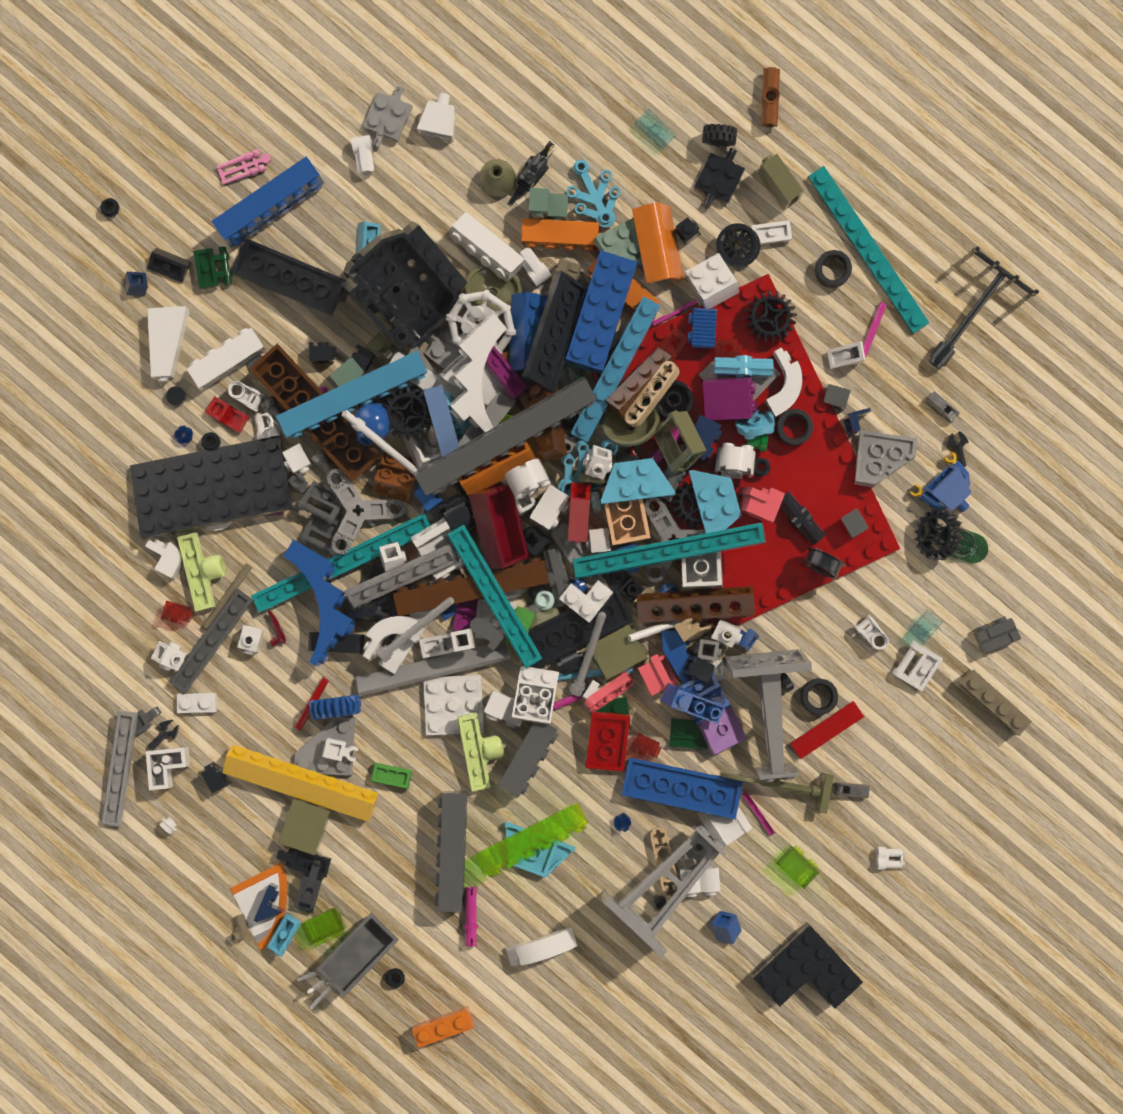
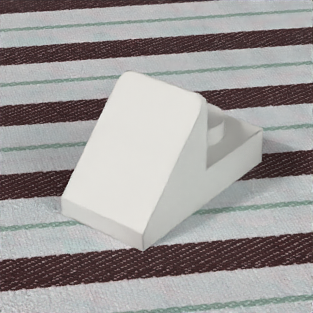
M862 341L827 350L830 369L847 365H858L866 360Z

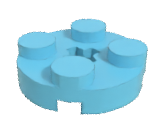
M757 410V413L752 418L736 419L735 421L737 432L744 435L745 439H754L756 436L774 432V416L769 411H766L765 414Z

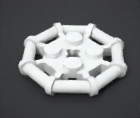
M486 289L482 292L460 294L450 313L446 314L452 337L451 343L457 345L478 326L477 321L484 320L491 313L495 314L498 319L503 314L507 329L504 331L505 335L499 343L496 341L494 344L495 348L502 355L513 335H516L510 304L507 305L491 294L490 290ZM483 299V304L477 306L472 305L470 302ZM488 301L494 304L500 310L496 311L495 309L490 307L488 305ZM463 305H465L468 310L464 316L457 315ZM456 321L461 322V329L463 331L461 335L458 334Z

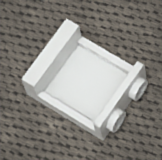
M444 518L411 537L421 556L448 544L451 545L458 558V562L432 573L436 580L438 578L444 579L450 575V571L455 568L458 570L465 566L447 535L452 530Z

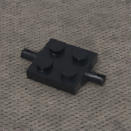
M730 148L726 158L710 153L694 186V189L703 192L707 196L702 205L704 208L710 209L713 200H721L729 204L745 171L744 167L733 162L737 150L734 149L733 151V148Z

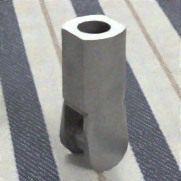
M935 391L926 399L932 407L951 423L954 421L953 418L960 414L956 408ZM946 407L950 409L948 414L943 411Z
M834 782L836 785L834 795L869 798V785ZM844 786H849L848 793H843Z

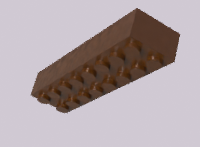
M278 343L249 368L287 411L324 394ZM342 413L336 414L338 418L328 423L326 420L319 422L320 426L311 431L308 428L304 429L354 484L382 459L381 455L371 445H364L357 440L358 435L351 426L352 424L342 417Z

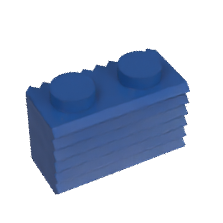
M694 308L693 313H689L688 324H692V331L688 332L687 343L691 344L692 349L714 350L717 309Z

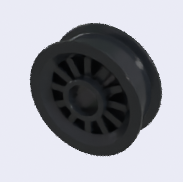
M734 223L726 226L720 232L716 241L717 253L720 254L724 262L734 267L748 266L755 261L760 252L759 236L752 228L745 224ZM742 241V247L739 250H735V243Z
M807 547L806 557L804 560H800V562L823 576L839 580V571L841 567L846 566L845 563L822 550Z

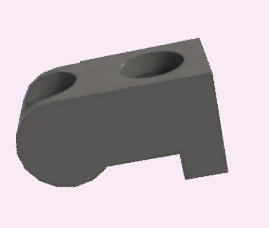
M474 618L470 623L472 632L480 634L490 641L487 647L493 651L506 636L482 618Z

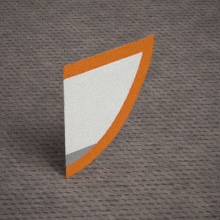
M282 862L230 888L260 951L268 946L285 916L287 878ZM270 883L278 885L277 891H279V895L275 903L271 902V904L285 910L259 922L253 921Z

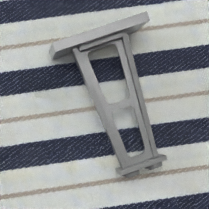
M801 649L725 656V664L733 678L757 676L769 763V766L755 767L759 779L763 780V782H772L775 780L774 778H782L783 780L794 779L795 776H799L795 765L784 764L781 673L812 670L811 661Z
M693 825L692 828L695 832L619 902L606 890L600 894L603 903L661 958L667 951L662 942L655 937V934L718 854H721L723 857L726 855L723 851L725 847L715 838L712 841L709 838L710 833L701 825L699 827ZM696 843H701L707 849V854L686 880L680 881L671 873L670 868ZM661 876H667L677 886V891L655 918L648 923L632 909V904Z

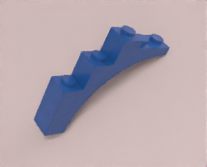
M293 539L284 557L295 564L306 576L318 602L320 614L319 637L309 662L319 667L327 661L329 649L334 648L339 640L337 638L338 634L342 637L351 635L355 628V625H353L355 620L336 609L337 606L340 607L346 598L344 597L345 592L326 581L335 573L336 569L334 567L336 564Z

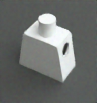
M439 93L437 102H427L417 127L419 134L454 141L455 106L448 105L450 95Z

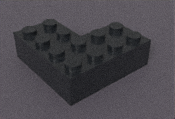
M808 922L751 974L753 979L779 1007L809 981L836 1009L863 983Z

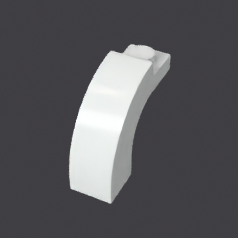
M782 348L776 350L773 355L784 374V386L779 393L765 401L767 408L774 418L786 412L794 404L802 387V372L798 361L790 364V355L787 351H783Z
M394 616L376 623L366 634L372 641H368L365 644L363 657L369 660L373 659L376 650L381 646L385 638L392 634L402 635L420 620L408 616ZM428 625L423 627L410 639L414 642H418Z
M472 629L419 639L423 658L475 648Z
M571 927L557 930L529 942L510 945L506 947L511 966H523L559 955L578 945Z

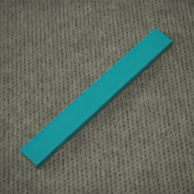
M462 525L447 534L525 668L541 660L540 653L466 527Z

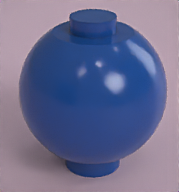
M380 403L366 404L360 407L354 415L356 418L362 419L365 425L381 439H384L391 430L389 428L391 422L386 413L388 411ZM355 430L358 435L357 440L364 445L372 444L373 441L361 431Z

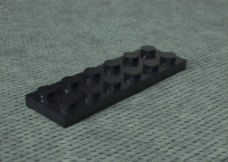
M246 238L231 271L232 274L330 316L333 315L344 291L341 284L346 281L343 278Z
M563 271L556 272L522 377L549 393H555L588 291L586 286Z
M618 587L610 589L613 591V594L590 623L573 609H570L530 629L528 635L542 659L529 667L540 668L588 644L600 612H604L606 618L599 638L633 622L634 620Z

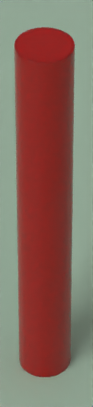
M322 677L309 702L319 700L329 682L328 679ZM309 702L295 725V728L300 731L310 716Z

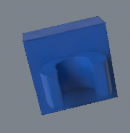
M751 628L747 632L741 629L740 634L743 636L739 645L746 651H749L759 638V635Z

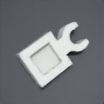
M326 737L322 757L342 761V757L346 756L349 761H355L356 758L350 756L349 753L352 750L358 751V748L354 745L345 747V741Z

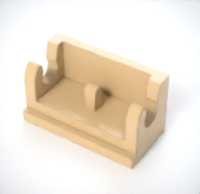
M689 618L675 624L674 627L682 640L686 642L700 639L714 629L715 625L710 623L703 627L701 624L702 619L693 620Z

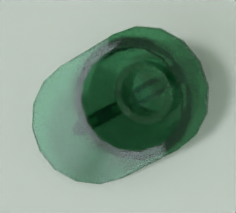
M964 529L961 532V536L964 539H960V543L963 546L957 547L959 552L953 553V558L968 563L981 562L988 554L989 547L986 539L978 533Z

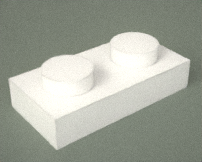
M790 220L751 226L759 236L761 245L792 240Z
M217 693L177 694V713L217 712Z

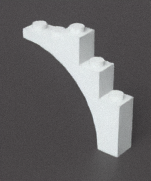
M493 313L487 316L457 344L460 347L459 353L465 359L468 357L470 359L453 374L456 377L454 382L461 389L464 387L466 389L449 404L452 407L450 412L457 420L461 417L465 421L470 416L469 421L476 429L480 427L484 431L483 433L493 428L486 414L482 398L483 370L489 352L496 340L507 329Z

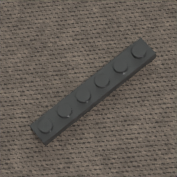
M240 589L235 591L171 679L170 683L185 694L188 692L252 604L253 599Z

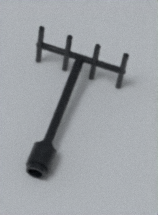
M979 246L973 248L970 251V255L975 254L990 265L989 269H995L999 273L949 340H945L944 343L940 341L929 355L928 362L939 370L945 367L956 353L953 350L955 348L954 344L1005 277L1009 279L1008 282L1010 284L1015 283L1026 291L1029 298L1039 293L1038 289L1033 290L1020 281L1019 275H1012L999 265V261L994 262L979 251Z

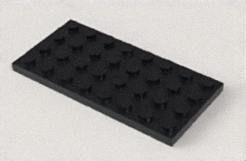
M280 435L130 465L140 538L144 540L293 510Z

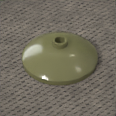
M484 265L473 269L466 279L468 282L465 285L466 294L482 292L485 289L490 290L491 294L507 305L510 304V306L511 295L522 293V287L516 275L506 282L497 277L491 269ZM483 299L470 302L472 305L477 306L483 304ZM488 301V305L490 307H492L496 311L500 310L498 307H496L494 304Z
M646 400L642 406H647L650 401ZM654 407L639 427H632L608 409L603 417L602 427L606 437L614 444L627 447L636 446L646 442L656 433L660 424V416L658 410ZM633 415L632 419L636 420L637 416Z

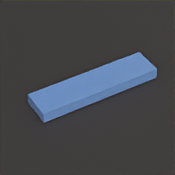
M439 385L423 391L441 456H444L458 448L459 444L443 386Z

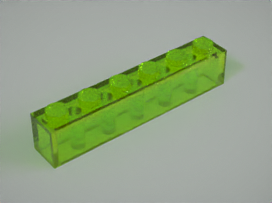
M577 801L475 853L474 857L483 875L492 877L500 873V868L506 866L508 869L517 864L516 860L522 857L524 860L535 855L533 851L539 848L543 851L552 846L551 842L557 839L561 842L569 837V833L583 831L587 828L586 824L589 822Z

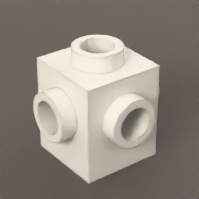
M593 445L589 455L586 454L583 461L585 474L593 478L604 479L606 473H610L612 468L611 450Z
M159 641L151 659L160 663L159 667L170 671L172 668L178 671L187 653L180 650L181 646L176 643L170 642V644Z

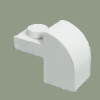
M155 539V541L148 540L145 547L162 555L155 570L175 579L183 563L178 546L169 542L165 548L166 544L158 539Z

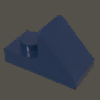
M274 883L268 885L253 921L259 922L285 910L271 904V902L275 903L279 895V891H277L278 885Z

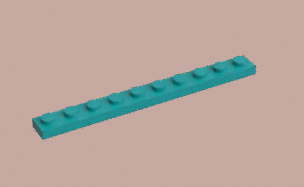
M825 166L810 174L807 178L911 333L914 334L928 325L930 322Z
M424 513L354 546L344 555H335L328 560L336 564L334 567L336 570L333 576L326 581L380 557L379 547L396 542L401 547L412 542V536L431 526L426 514ZM299 572L251 596L258 612L262 613L312 589V586L306 576Z
M757 523L573 559L575 577L580 579L763 544L766 541L763 524Z

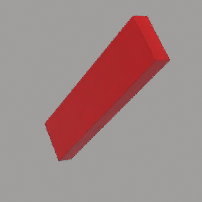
M852 701L790 742V745L798 757L802 759L865 716L855 701Z

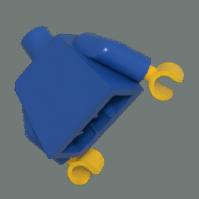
M950 452L949 455L953 460L950 461L946 456L944 457L943 461L948 466L924 488L925 492L921 491L919 485H914L919 489V493L914 494L910 491V494L913 497L919 496L921 501L932 508L949 509L951 511L958 508L960 512H964L969 508V504L965 499L971 494L969 472L959 461H956V454Z

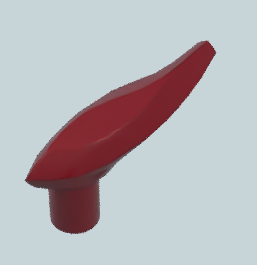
M268 611L273 631L276 634V637L269 641L273 647L279 643L286 644V637L279 621L271 611Z

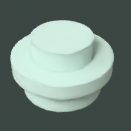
M541 591L536 595L535 603L539 609L548 610L554 605V596L549 591Z

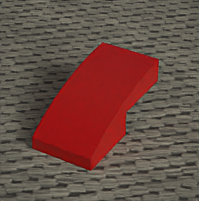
M215 396L205 411L208 415L239 433L242 432L250 418Z

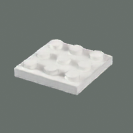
M481 675L447 676L424 680L426 735L460 734L457 716L474 712L477 713L480 733H484Z

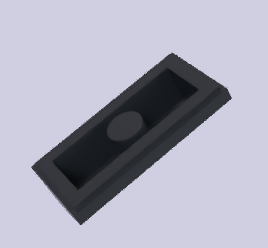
M156 248L151 252L147 269L183 283L191 261Z

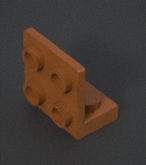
M384 452L374 479L373 493L410 503L416 477L389 454ZM403 456L416 467L412 458Z

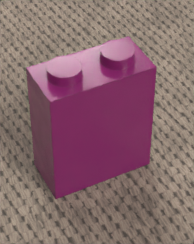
M752 377L706 379L703 381L705 417L710 420L752 418L757 413V402L753 399V394L756 393L755 382H752Z

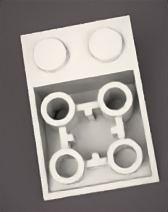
M521 666L512 718L550 724L559 672Z

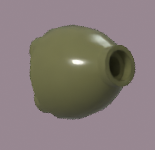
M492 159L483 165L479 173V184L483 192L493 197H503L509 195L514 189L516 173L507 161ZM497 170V172H500V175L495 176L493 173Z

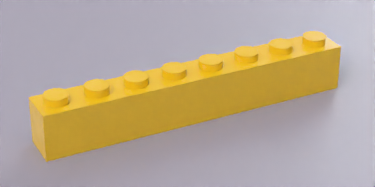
M233 744L226 755L222 772L369 822L379 794L370 789H365Z

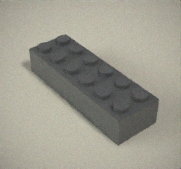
M444 791L438 799V808H442V814L438 816V828H441V834L437 835V847H440V853L436 856V867H440V871L437 873L435 886L439 887V892L435 894V906H438V911L462 912L464 908L468 791Z

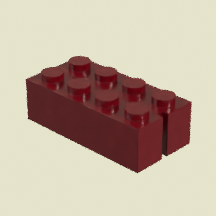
M496 484L470 494V503L484 560L489 568L503 569L528 558L529 555L515 497L509 485Z

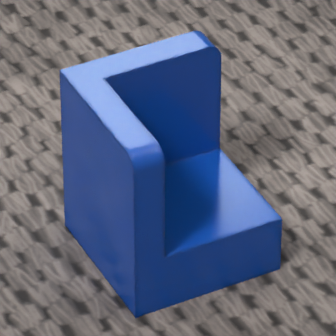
M719 911L711 924L716 940L729 944H734L742 931L737 915Z

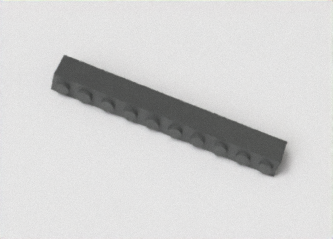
M582 377L414 472V475L426 496L429 494L435 495L446 484L448 486L453 485L460 476H468L474 473L476 467L480 465L484 467L490 464L492 458L506 455L509 453L508 449L514 446L516 448L522 446L529 437H538L545 428H553L559 425L561 419L565 417L569 419L575 416L577 410L591 407L597 399L585 377Z

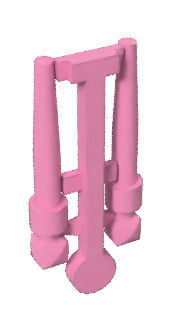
M255 149L251 153H244L243 156L216 166L223 185L251 175H257L258 172H265V166L263 164L258 166V164L270 163V155L263 154L260 159L256 160L255 157L260 156V152L258 149ZM253 159L252 162L246 164L245 160ZM239 162L242 163L241 166L225 172L221 169ZM242 170L245 171L244 173L236 175L232 178H229L227 180L225 179V177L228 175L234 174Z

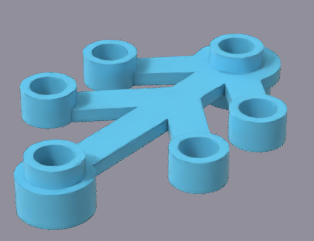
M578 160L574 164V173L582 177L589 194L579 191L575 186H570L567 188L568 197L594 204L598 211L588 209L585 204L578 203L575 206V213L594 218L599 223V226L609 228L615 222L613 208L616 200L620 197L621 191L615 186L610 188V198L605 208L602 199L608 182L612 179V172L610 170L602 171L601 182L598 190H596L588 174V163L585 160ZM583 164L585 168L579 170L578 165ZM608 173L610 178L605 179L603 175ZM574 189L576 193L570 195L569 190ZM613 190H617L618 195L613 196L611 192ZM579 206H582L584 208V211L578 212L577 208ZM604 215H608L609 220L604 221L602 217Z
M605 439L601 444L602 448L611 450L612 455L618 451V445L609 439ZM579 441L576 444L578 468L573 476L572 466L575 463V459L571 454H567L562 458V462L565 465L564 478L560 480L558 490L568 496L571 495V482L578 483L580 471L585 470L583 461L589 450V446L585 441ZM591 485L590 489L595 490L599 485Z

